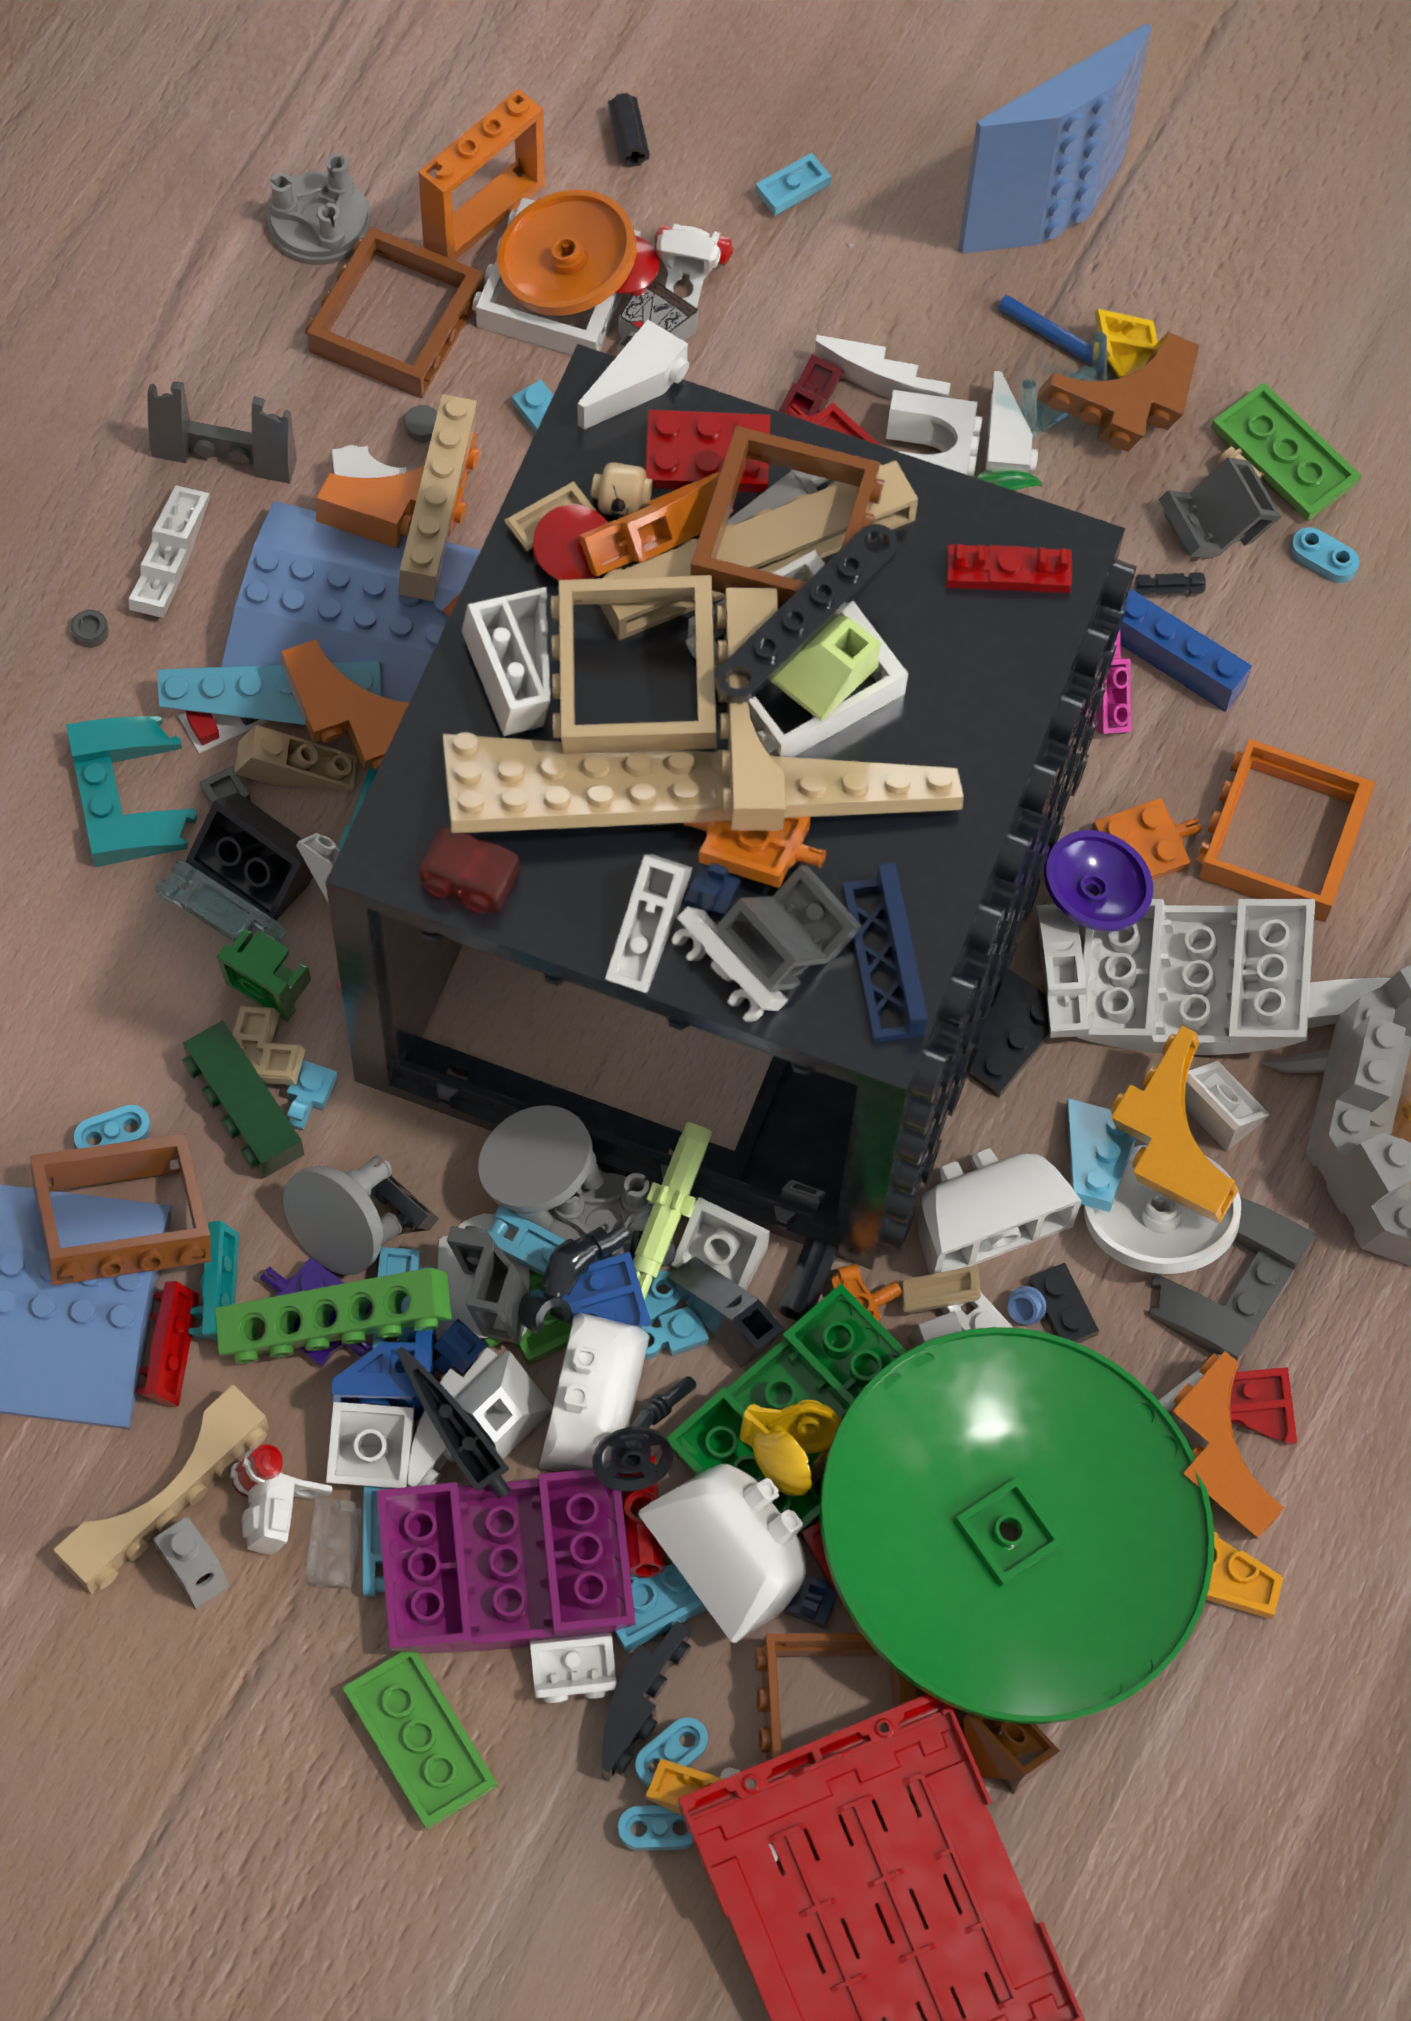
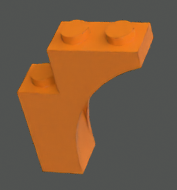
M1226 1351L1220 1357L1214 1353L1199 1370L1204 1376L1194 1387L1188 1383L1173 1400L1178 1405L1173 1412L1209 1442L1205 1449L1198 1445L1192 1451L1196 1459L1183 1474L1199 1487L1197 1473L1207 1488L1208 1495L1260 1539L1285 1508L1261 1487L1243 1461L1234 1438L1230 1412L1231 1391L1239 1363Z

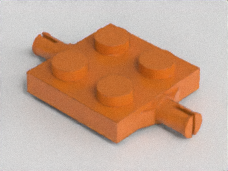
M1162 797L1098 819L1092 825L1093 830L1112 834L1132 846L1147 864L1152 880L1188 868L1191 861L1183 846V838L1202 831L1200 823L1198 824L1199 820L1196 817L1176 824L1170 817Z
M810 817L784 818L782 831L731 830L730 820L684 822L685 826L707 832V838L699 851V863L710 866L713 862L728 868L730 873L777 888L780 887L788 869L797 860L817 866L818 868H821L825 861V850L803 844V840L810 828Z

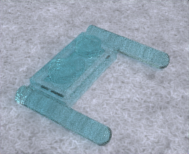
M1096 332L1093 335V367L1090 368L1086 365L1067 377L1086 381H1107V336L1105 333ZM1028 378L1022 382V414L1032 433L1033 439L1037 436V430L1040 429L1044 432L1069 414L1054 410L1047 404L1037 401L1036 383L1033 379Z

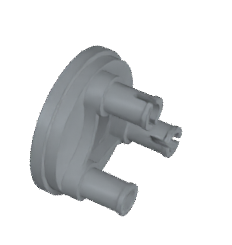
M341 153L332 154L327 158L326 167L328 172H309L292 179L288 174L277 173L270 179L272 195L267 214L269 234L277 248L293 260L311 265H326L344 260L353 255L357 240L360 237L364 238L371 227L369 203L362 191L353 183L352 176L348 170L349 161L346 156L342 159L343 154Z
M535 1106L521 1110L506 1118L486 1139L478 1162L480 1181L488 1195L497 1204L515 1211L520 1218L527 1219L548 1231L553 1227L554 1219L547 1210L567 1201L581 1186L589 1191L596 1190L605 1180L604 1176H602L604 1175L603 1171L596 1164L591 1137L586 1127L575 1114L556 1106Z
M376 1155L358 1170L352 1169L347 1173L329 1166L304 1168L292 1176L285 1186L283 1204L286 1218L293 1234L314 1260L333 1272L343 1275H355L363 1272L374 1263L381 1252L382 1246L402 1232L400 1220L392 1213H386L380 1218L375 1205L369 1197L371 1189L392 1174L391 1165L387 1160L377 1167V1164L383 1160V1156Z
M604 1173L602 1176H604L605 1180L598 1189L589 1191L581 1186L571 1198L549 1210L554 1219L550 1232L565 1240L573 1239L575 1241L580 1237L586 1239V1234L598 1227H602L609 1233L624 1224L629 1232L630 1242L602 1259L596 1257V1261L629 1252L633 1231H644L654 1205L646 1200L649 1193V1181H645L643 1174L633 1173L625 1177L614 1173Z

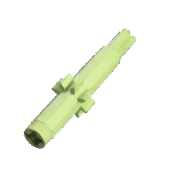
M686 1122L662 1185L653 1182L646 1198L648 1203L654 1205L633 1259L644 1300L653 1278H657L681 1215L690 1218L697 1201L695 1200L696 1198L689 1196L713 1132L691 1122Z

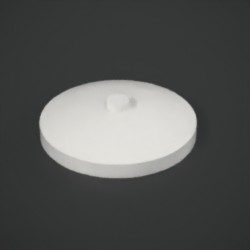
M1148 1145L1133 1147L1110 1212L1084 1205V1217L1087 1228L1094 1241L1103 1251L1131 1268L1159 1274L1193 1271L1218 1259L1235 1240L1241 1217L1239 1192L1219 1224L1139 1183L1133 1173L1135 1168L1132 1167V1164L1139 1149L1142 1146L1147 1148ZM1207 1157L1217 1169L1231 1178L1219 1164Z

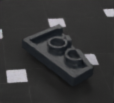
M1010 969L1003 985H1000L987 1028L969 1072V1076L999 1098L1050 1037L1046 994Z

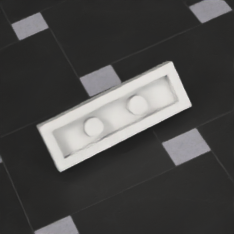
M687 907L678 916V919L687 929H681L674 934L672 938L673 944L682 946L691 937L694 941V948L686 956L688 960L698 961L707 952L714 960L711 963L712 968L723 979L727 981L732 979L740 984L743 989L733 992L728 1002L731 1006H738L745 998L750 1000L751 1008L743 1017L745 1021L754 1022L762 1016L764 1009L779 1011L788 1001L779 990L768 991L714 930L717 924L704 910Z

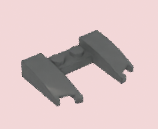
M172 382L170 388L172 395L164 393L161 396H158L157 387L154 384L149 385L147 391L148 430L152 457L187 463L189 453L194 452L202 457L209 458L215 456L230 459L238 464L251 463L254 464L255 477L290 484L297 462L291 411L285 410L281 418L276 414H266L262 409L265 399L254 396L251 404L252 432L190 421L183 382Z
M1240 1197V1225L1234 1241L1257 1255L1225 1306L1161 1275L1155 1274L1151 1281V1288L1160 1289L1159 1308H1151L1149 1311L1151 1318L1212 1355L1214 1353L1222 1355L1226 1351L1236 1361L1242 1355L1315 1233L1296 1222L1243 1197Z

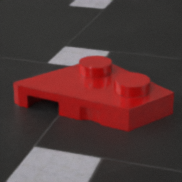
M1288 1367L1236 1372L1231 1391V1423L1288 1445L1297 1444Z

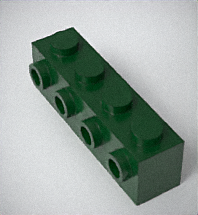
M223 1020L183 1042L186 1057L182 1059L186 1070L193 1079L199 1076L205 1085L201 1091L212 1109L218 1106L225 1116L221 1119L222 1125L231 1139L238 1136L244 1146L240 1150L251 1170L258 1167L265 1178L304 1155L302 1140Z

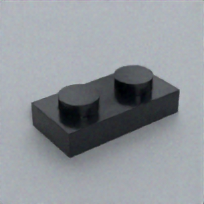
M392 1175L371 1189V1194L385 1205L388 1202L392 1203L399 1210L396 1214L397 1218L412 1230L416 1226L430 1230L439 1220L433 1212Z
M1066 1263L1052 1267L1029 1278V1285L1040 1291L1045 1298V1317L1054 1335L1076 1343L1098 1335L1099 1329Z

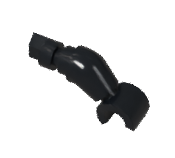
M623 1224L609 1233L602 1227H598L587 1233L586 1239L584 1237H580L575 1241L568 1239L556 1247L549 1255L542 1281V1286L546 1287V1289L533 1290L523 1298L518 1311L520 1322L527 1329L538 1334L544 1328V1316L551 1308L550 1315L570 1324L572 1318L571 1307L563 1299L564 1295L570 1296L580 1276L588 1272L589 1266L596 1262V1257L602 1259L630 1242V1235L626 1226Z

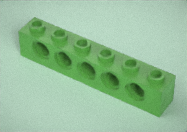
M431 1267L215 1308L219 1355L234 1358V1362L237 1364L257 1362L258 1355L270 1353V1357L291 1356L294 1354V1348L305 1347L308 1351L324 1350L330 1347L329 1342L341 1340L342 1344L365 1342V1335L376 1333L380 1338L395 1337L402 1334L401 1329L414 1327L415 1331L434 1330L438 1328V1322L452 1320L447 1272ZM406 1296H408L409 1306L407 1310L402 1313V1301ZM372 1303V1314L366 1319L365 1310ZM334 1310H336V1320L334 1324L330 1326V1315ZM300 1316L301 1324L299 1329L295 1332L294 1323L295 1320ZM264 1323L265 1332L264 1335L261 1338H259V1328Z

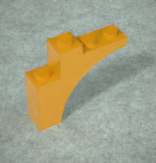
M1182 1025L1176 1035L1171 1034L1165 1042L1162 1050L1164 1057L1157 1068L1153 1066L1149 1070L1143 1083L1145 1090L1143 1091L1130 1084L1125 1094L1120 1093L1116 1097L1111 1108V1113L1113 1114L1111 1118L1117 1129L1148 1144L1147 1148L1142 1146L1139 1149L1132 1164V1167L1135 1168L1133 1173L1139 1183L1220 1224L1239 1190L1235 1180L1226 1176L1208 1160L1190 1132L1185 1105L1186 1082L1193 1056L1200 1042L1195 1031Z

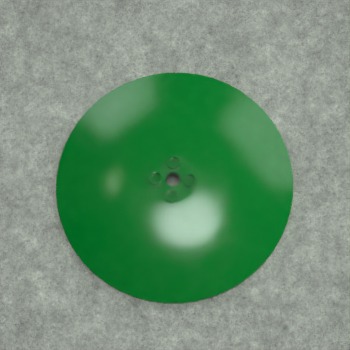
M989 1327L946 1334L913 1348L891 1362L864 1387L848 1408L835 1432L822 1475L820 1526L825 1557L832 1580L843 1605L858 1630L873 1649L896 1672L920 1690L964 1712L1003 1722L1049 1724L1091 1716L1118 1705L1139 1692L1160 1675L1178 1655L1202 1613L1213 1570L1215 1539L1213 1516L1207 1488L1196 1471L1199 1487L1183 1474L1196 1458L1174 1419L1157 1398L1131 1374L1096 1351L1066 1338L1023 1328ZM1008 1522L1014 1525L1018 1531V1539L1016 1541L1004 1539L999 1531L1000 1523Z

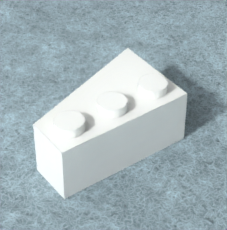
M547 587L476 602L467 606L462 634L503 736L540 728L544 725L550 703L549 655L547 654L548 620H546Z

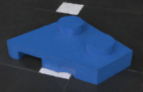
M630 1252L599 1260L590 1265L588 1272L580 1276L570 1296L564 1295L563 1297L570 1305L572 1315L585 1313L645 1328L652 1326Z

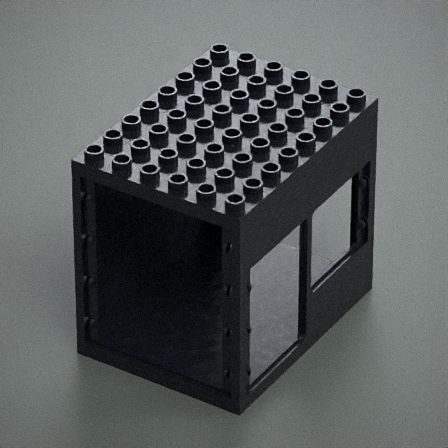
M577 344L325 882L355 1082L493 1131L506 1118L527 1108L556 1106L566 1109L579 1117L589 1132L592 1149L596 1156V1164L603 1172L625 1177L633 1173H640L645 1176V1181H649V1189L653 1182L662 1185L673 1156L668 1154L671 1148L673 1152L675 1151L679 1138L682 1135L681 1131L422 1038L463 944L544 973L545 982L555 986H559L567 981L665 1016L669 1026L675 1029L683 1030L688 1026H693L773 1055L735 1151L709 1142L689 1196L696 1198L695 1200H698L700 1197L769 1230L772 1234L804 1245L806 1238H816L829 1243L837 1249L836 1257L872 1270L882 1245L901 1251L916 1211L914 1204L921 1183H927L942 1143L940 1136L947 1115L952 1117L957 1107L967 1078L965 1071L973 1049L978 1050L991 1016L992 1007L990 1006L997 985L1002 986L1017 947L1015 940L1022 921L1027 922L1041 884V879L1039 878L1046 858L1053 846L1058 842L1065 821V816L1063 815L1070 796L1075 797L1089 758L1087 752L1098 722L1096 717L1107 687L1105 680L1117 647L1114 644L1127 608L1124 604L1137 569L1136 565L1118 559L1125 528L684 379L679 383L673 382L664 394L584 430L578 426L577 403L614 361L616 356ZM649 410L770 415L771 435L880 462L881 465L896 460L918 497L915 521L892 530L898 539V548L892 563L885 567L878 574V577L853 600L907 671L908 678L905 694L794 758L957 768L964 796L962 810L810 817V828L803 840V844L826 851L825 861L821 868L797 860L788 869L779 888L730 872L729 874L741 878L740 888L730 910L740 898L774 896L799 866H808L846 908L842 891L844 882L877 878L878 865L896 862L928 1016L925 1036L873 1043L852 939L827 964L810 965L796 977L801 983L795 988L779 990L788 999L779 1011L764 1009L762 1016L754 1022L745 1021L743 1017L751 1008L750 1000L745 998L738 1006H731L728 1002L733 992L743 989L740 984L732 979L731 981L723 979L712 968L711 963L714 960L707 952L698 961L688 960L686 956L694 948V941L691 937L682 946L674 945L672 942V938L677 931L687 929L678 919V916L687 908L684 907L685 898L702 864L699 863V851L707 838L706 831L685 826L684 823L451 833L443 734L457 735L467 732L479 737L562 742L561 738H554L553 713H561V699H553L552 675L560 674V660H553L552 635H560V621H552L551 596H559V581L547 574L536 563L533 557L534 548L527 552L507 526L505 519L573 481L595 508L596 512L602 515L608 523L621 518L602 514L598 508V499L591 498L594 474L602 475L605 466L613 462L639 466L646 471ZM769 464L768 488L789 473L791 469ZM828 480L816 488L817 491L826 489L834 480ZM652 488L650 501L677 489ZM737 492L732 507L733 512L729 518L762 493ZM698 534L697 536H695V537H693V538H691V539H698V540H699L700 534ZM874 538V540L870 539L865 543L866 548L873 553H883L887 550L885 542H881V539L878 541L877 538ZM678 545V546H676V547H674V548H672V549H670V550H667V551H665V552H663V553H661V554H664V553H666V552H669V551H671V550H674V549L678 548L680 545ZM948 545H994L1071 550L1070 593L947 588ZM836 553L821 559L826 564ZM632 561L616 569L624 570L639 564V562ZM607 573L602 574L597 579H602ZM547 587L546 620H548L547 654L549 655L550 703L544 725L540 728L503 736L462 634L467 606L476 602ZM725 598L713 602V606L725 600ZM600 604L573 605L575 725L698 721L697 660L689 651L686 643L689 619L695 616V610L618 640ZM724 633L714 638L717 644L718 640H724ZM870 674L845 700L877 683ZM771 681L755 694L758 701L784 735L815 718V716ZM716 687L717 749H689V751L715 752L717 750H728V739H720V713H727L726 702H719ZM652 854L692 867V871L680 909L648 992L645 993L606 980L605 978L644 855ZM877 891L854 894L856 906L870 915L880 904ZM743 913L735 921H747L750 925H752L750 920ZM881 913V915L878 917V920L884 923ZM710 917L716 924H718L721 921L716 918ZM859 919L860 925L863 926L865 922ZM872 926L863 937L864 944L877 953H880L888 943L887 936ZM890 952L885 957L889 961H891ZM867 957L868 967L873 961ZM880 965L871 975L872 983L886 993L896 982L895 975ZM898 991L893 996L897 1000H899ZM875 996L876 1006L881 1000ZM888 1004L879 1014L881 1029L905 1026L903 1014ZM448 1069H450L454 1074H457L465 1078L468 1077L467 1080L447 1074ZM794 1180L822 1190L826 1194L822 1206L818 1210L782 1197L783 1187L789 1181Z

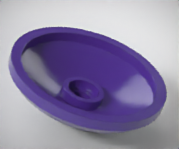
M1082 830L1070 833L1053 846L1046 858L1044 880L1051 899L1062 913L1081 926L1104 932L1123 930L1137 923L1151 904L1153 880L1147 864L1132 846L1112 834L1096 830Z

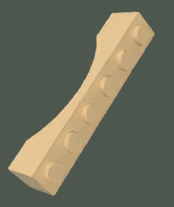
M445 394L441 395L401 562L398 595L435 601L458 487L475 430L476 400Z
M726 588L724 604H717L716 630H724V640H718L717 644L718 666H721L778 611L777 588ZM736 672L734 675L731 673V676H727L726 682L732 688L742 689L749 685L747 676L744 677L742 673L738 675L739 673ZM718 694L719 702H726L727 713H720V739H728V750L721 751V776H729V788L722 789V813L730 814L731 830L782 831L786 811L784 771L769 756L758 739L750 719L748 702H742L739 705L735 702L731 704L730 701L723 700V697Z
M233 1384L204 1411L201 1431L195 1448L182 1471L167 1488L149 1502L127 1513L104 1520L83 1522L54 1549L58 1561L90 1594L98 1587L100 1589L106 1588L115 1580L118 1575L117 1570L128 1559L134 1561L145 1552L149 1545L147 1542L157 1532L162 1533L173 1526L178 1520L179 1516L177 1514L188 1504L192 1506L198 1503L208 1491L207 1486L218 1476L223 1478L231 1472L232 1465L238 1462L237 1458L247 1449H254L267 1437L266 1431L269 1429L266 1416Z

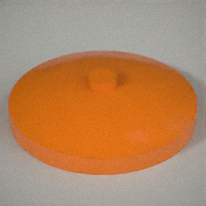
M589 190L560 191L534 201L511 221L499 244L497 254L498 270L509 294L523 307L545 315L575 314L597 306L621 287L634 265L637 240L628 215L610 197Z

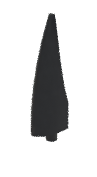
M404 1347L397 1349L396 1352L424 1409L451 1456L476 1492L488 1485L497 1499L507 1495L511 1489L501 1475L508 1471L509 1467L491 1442L452 1395Z

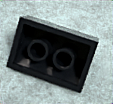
M239 793L214 800L185 862L270 924L277 921L306 889L313 878L309 867L296 846L302 838Z

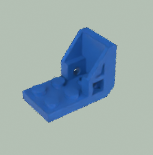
M409 1327L408 1342L410 1343L382 1342L332 1379L331 1395L333 1402L414 1408V1421H417L423 1415L425 1409L402 1362H399L401 1360L396 1351L400 1347H404L434 1376L435 1348L433 1345L436 1343V1329L415 1331L414 1327Z

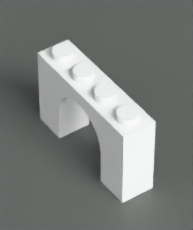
M893 390L886 439L919 443L937 448L943 453L924 455L898 452L974 477L982 417L975 416L977 402Z

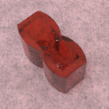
M443 826L439 827L419 867L420 881L428 892L442 898L448 895L460 897L467 907L480 913H485L487 910L493 912L500 911L520 871L519 856L497 845L478 841L465 833H451V828Z

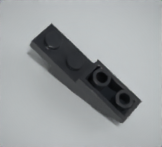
M678 1621L675 1622L654 1653L639 1645L618 1681L610 1702L602 1743V1778L608 1782L615 1772L621 1776L634 1758V1754L630 1751L639 1739L645 1742L658 1724V1721L654 1719L656 1716V1705L649 1701L648 1697L650 1696L653 1699L658 1697L668 1681V1678L664 1675L672 1664L679 1666L692 1647L688 1644L690 1630Z

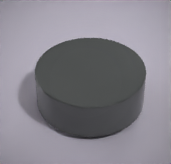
M418 405L411 408L405 416V429L408 436L419 442L430 441L437 411L427 405Z
M96 610L81 611L75 615L71 622L73 638L83 647H97L105 642L108 637L109 628L107 620L102 613Z

